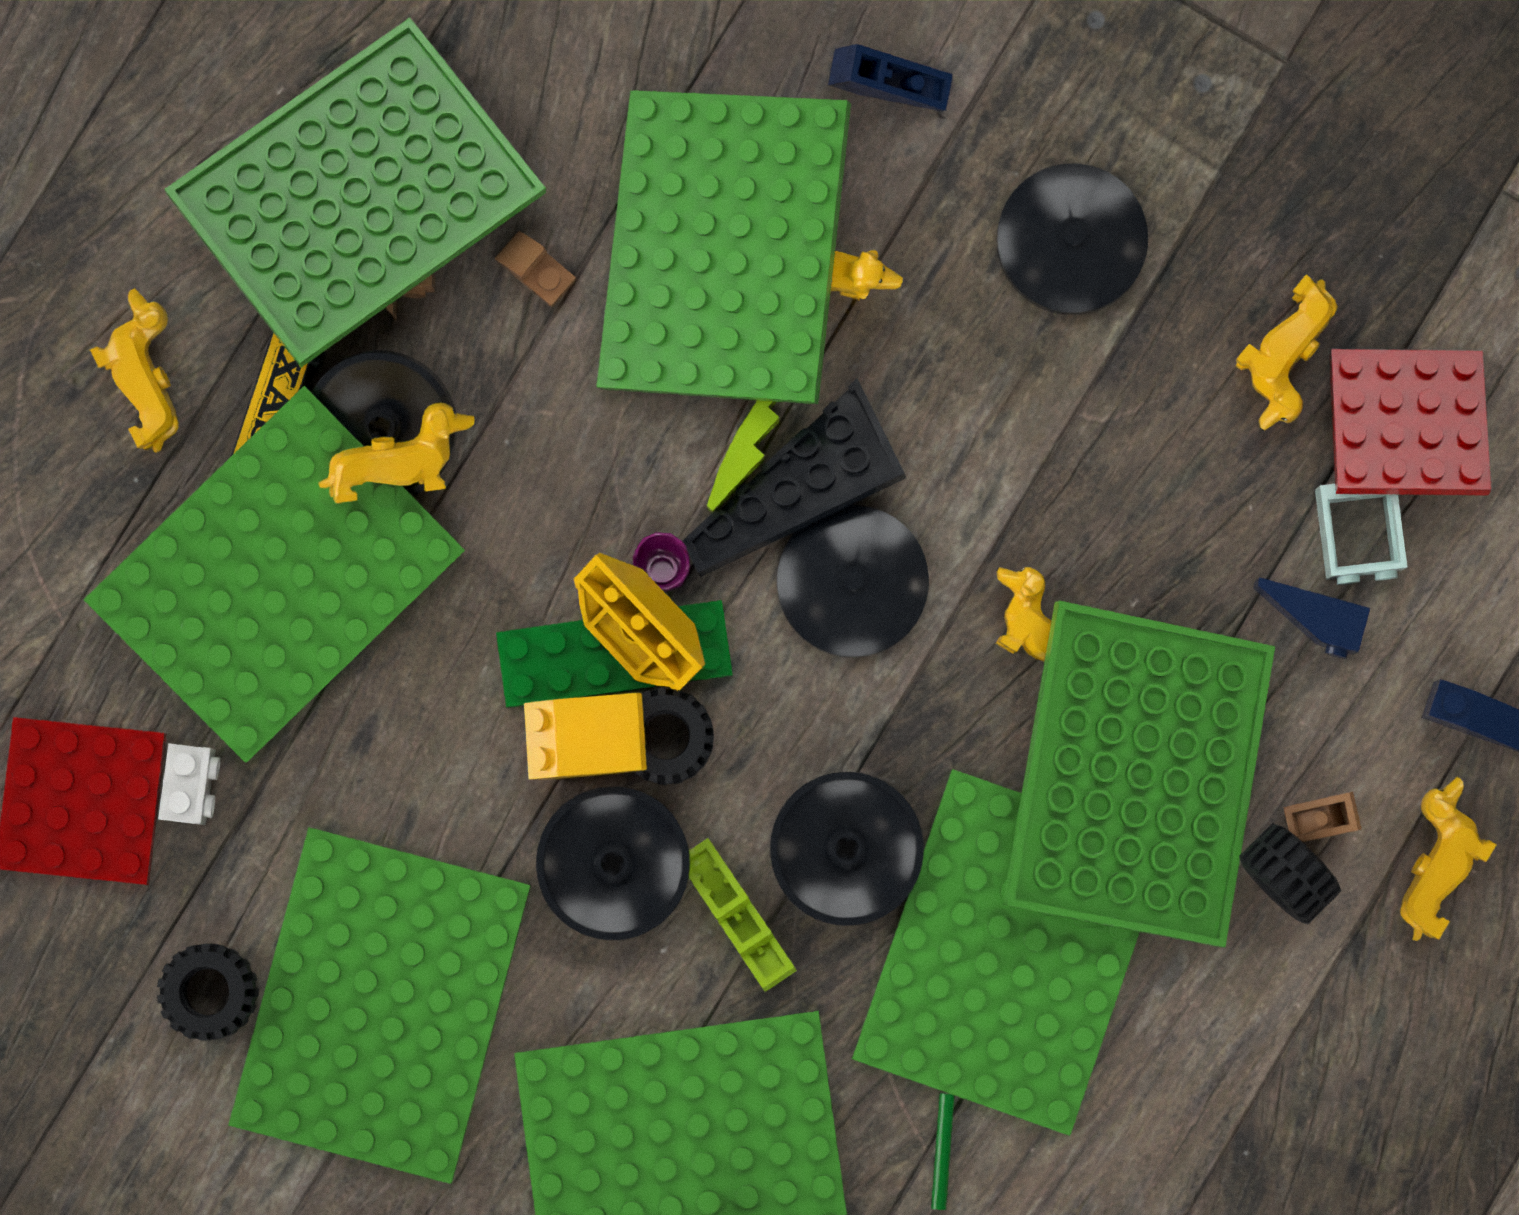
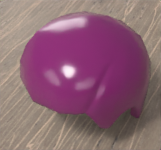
M655 532L643 538L635 549L633 566L643 569L665 593H669L681 587L689 575L690 557L683 541L671 533Z

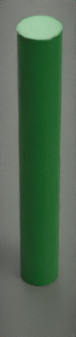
M939 1093L931 1209L946 1210L955 1097V1095L949 1093Z

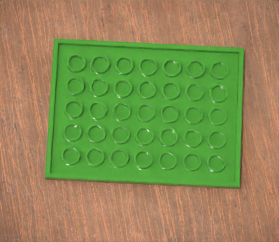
M408 18L166 187L165 192L301 368L546 193V187L412 19Z
M630 90L597 388L602 390L791 403H819L851 103L848 100Z
M305 386L83 599L245 763L465 551L403 486L364 482L362 485L351 487V490L357 493V501L336 503L333 500V497L329 495V487L326 489L320 488L318 483L329 476V463L334 455L347 449L364 446Z
M1056 601L1054 603L1002 905L1225 948L1275 646L1074 603Z
M952 769L924 848L921 872L916 884L907 897L852 1059L1070 1136L1139 932L1002 905L1022 793Z
M308 827L228 1126L452 1184L531 885Z
M819 1011L514 1053L535 1215H847Z

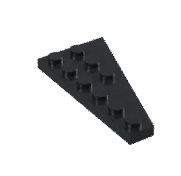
M858 378L848 386V390L836 402L832 401L822 410L823 414L808 428H803L768 460L761 467V471L748 484L745 482L735 491L736 495L720 510L716 509L683 540L700 577L906 479V475Z

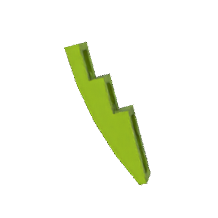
M757 400L736 432L719 467L708 500L707 510L711 514L716 509L718 510L765 460V455L756 447L779 423L780 417L771 410L777 401Z
M709 838L690 849V881L765 992L795 973L797 971Z

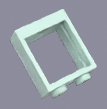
M1335 484L1320 485L1315 489L1326 580L1337 579V585L1360 582V576L1374 574L1375 581L1398 578L1397 572L1407 568L1398 495L1336 494ZM1382 497L1391 561L1338 567L1330 503Z

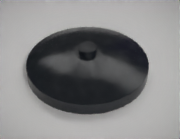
M1059 164L1034 173L1025 179L1011 194L1002 210L998 223L997 252L1007 279L1027 301L1053 313L1064 315L1087 314L1111 305L1133 285L1144 265L1147 255L1148 227L1144 212L1137 198L1117 177L1091 165Z
M373 350L352 355L331 368L320 379L312 392L364 447L371 446V440L378 437H392L395 443L413 440L420 432L425 409L434 403H446L456 413L453 400L440 378L422 362L394 351ZM458 432L449 435L450 456L447 463L440 470L439 475L447 467L453 455ZM418 481L411 485L403 486L412 496L424 491V484H419Z
M850 505L794 532L783 550L777 572L779 602L787 621L794 631L804 641L818 650L847 658L875 655L900 642L919 620L926 604L929 589V573L925 555L910 530L896 518L883 511L859 505Z
M858 772L830 773L815 778L801 786L789 797L777 815L770 841V857L774 875L787 898L810 917L824 923L841 926L869 923L884 917L897 908L907 898L916 884L921 872L924 856L921 826L908 801L894 787L883 780Z
M607 786L578 794L554 813L545 826L539 840L536 855V872L539 887L545 901L563 923L573 930L592 938L625 940L638 937L653 930L672 914L686 890L690 872V855L682 828L663 804L650 795L635 789Z

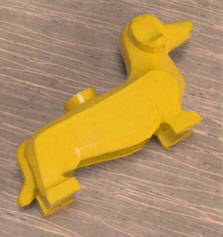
M876 250L861 252L860 257L835 251L831 291H839L842 296L860 301V298L866 299L870 289L884 290L901 287L903 277L878 260V252Z
M1306 274L1293 290L1295 295L1292 297V300L1296 303L1302 302L1299 305V310L1264 337L1260 350L1248 344L1236 359V367L1240 370L1249 369L1255 391L1269 401L1268 407L1259 418V427L1262 431L1267 430L1278 421L1285 423L1293 422L1298 418L1303 409V400L1290 383L1288 375L1300 358L1307 362L1320 346L1316 339L1327 327L1337 311L1336 300L1326 290V282L1322 279L1315 283Z
M134 288L128 293V302L133 312V319L117 327L112 332L109 343L104 349L94 347L90 351L99 368L105 366L106 370L111 369L114 382L139 411V419L143 427L133 426L128 429L137 448H143L144 450L152 448L154 453L161 451L164 441L173 436L179 428L176 410L166 391V388L171 386L169 378L161 366L154 367L148 352L151 341L166 328L168 315L161 304L155 301L147 302L139 291Z
M446 403L429 405L422 416L421 429L416 438L406 442L395 443L392 437H378L371 440V446L341 451L331 458L329 476L318 484L320 488L326 489L329 487V495L333 497L336 503L357 501V493L351 490V487L362 485L364 482L404 486L418 481L419 484H424L425 491L446 489L445 481L439 474L440 470L449 460V435L469 429L474 425L475 418L474 416L455 413L453 408Z
M998 567L996 569L998 580L1011 589L1014 596L1004 614L1007 633L1000 636L995 644L1012 654L1017 652L1022 645L1028 655L1044 662L1052 621L1041 610V600L1046 586L1044 576L1038 570L1031 567H1024L1017 572Z
M1458 776L1444 789L1429 790L1421 802L1422 813L1436 828L1438 839L1430 854L1426 855L1423 853L1413 865L1411 872L1416 876L1406 891L1400 908L1403 920L1413 927L1412 940L1415 941L1421 939L1422 934L1429 938L1440 939L1450 922L1444 917L1438 918L1436 916L1440 910L1441 902L1468 876L1473 866V859L1487 862L1497 844L1490 840H1481L1475 822L1457 810L1456 805L1464 789L1463 781Z

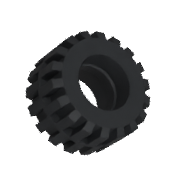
M662 687L642 693L644 729L647 723L655 716L672 714L680 718L687 726L689 740L685 750L677 757L671 759L657 758L645 747L647 770L634 771V773L642 779L657 783L658 785H675L683 783L682 781L689 778L691 779L697 775L701 768H704L713 749L714 730L707 710L694 696L682 690Z
M1272 823L1239 855L1243 868L1257 885L1286 913L1299 922L1309 924L1341 892L1338 880L1328 867L1300 839L1283 826Z
M219 944L192 945L186 947V950L182 952H177L172 956L173 960L165 964L162 969L164 972L162 979H158L157 987H160V995L156 996L157 1003L161 1004L163 1009L161 1014L164 1019L169 1020L172 1029L183 1033V1036L190 1039L209 1041L231 1036L240 1027H244L247 1024L250 1014L254 1013L256 1009L255 1000L256 997H259V989H256V973L251 971L249 967L251 964L246 958H242L239 952ZM203 969H213L220 972L226 978L229 985L227 1004L220 1012L213 1015H203L196 1012L191 1007L187 998V987L190 979L196 972Z

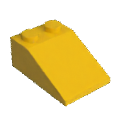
M642 693L524 703L529 780L568 779L647 770Z

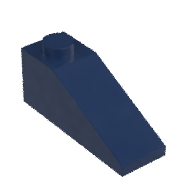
M854 44L835 49L828 85L861 96L946 111L953 74L866 46Z
M1261 577L1255 580L1253 589L1316 645L1326 647L1325 654L1347 659L1348 654L1354 655L1359 652L1370 612L1369 607Z
M1442 679L1433 682L1421 718L1519 752V709L1477 691Z

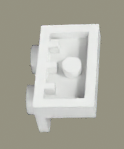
M168 743L159 820L206 825V819L213 817L215 795H210L211 782L218 779L220 771V757H215V749Z

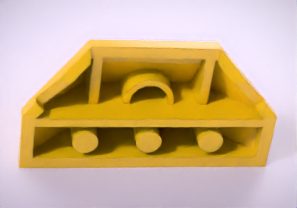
M598 553L574 578L575 587L578 589L579 605L584 626L636 681L681 690L705 665L695 624L643 569Z

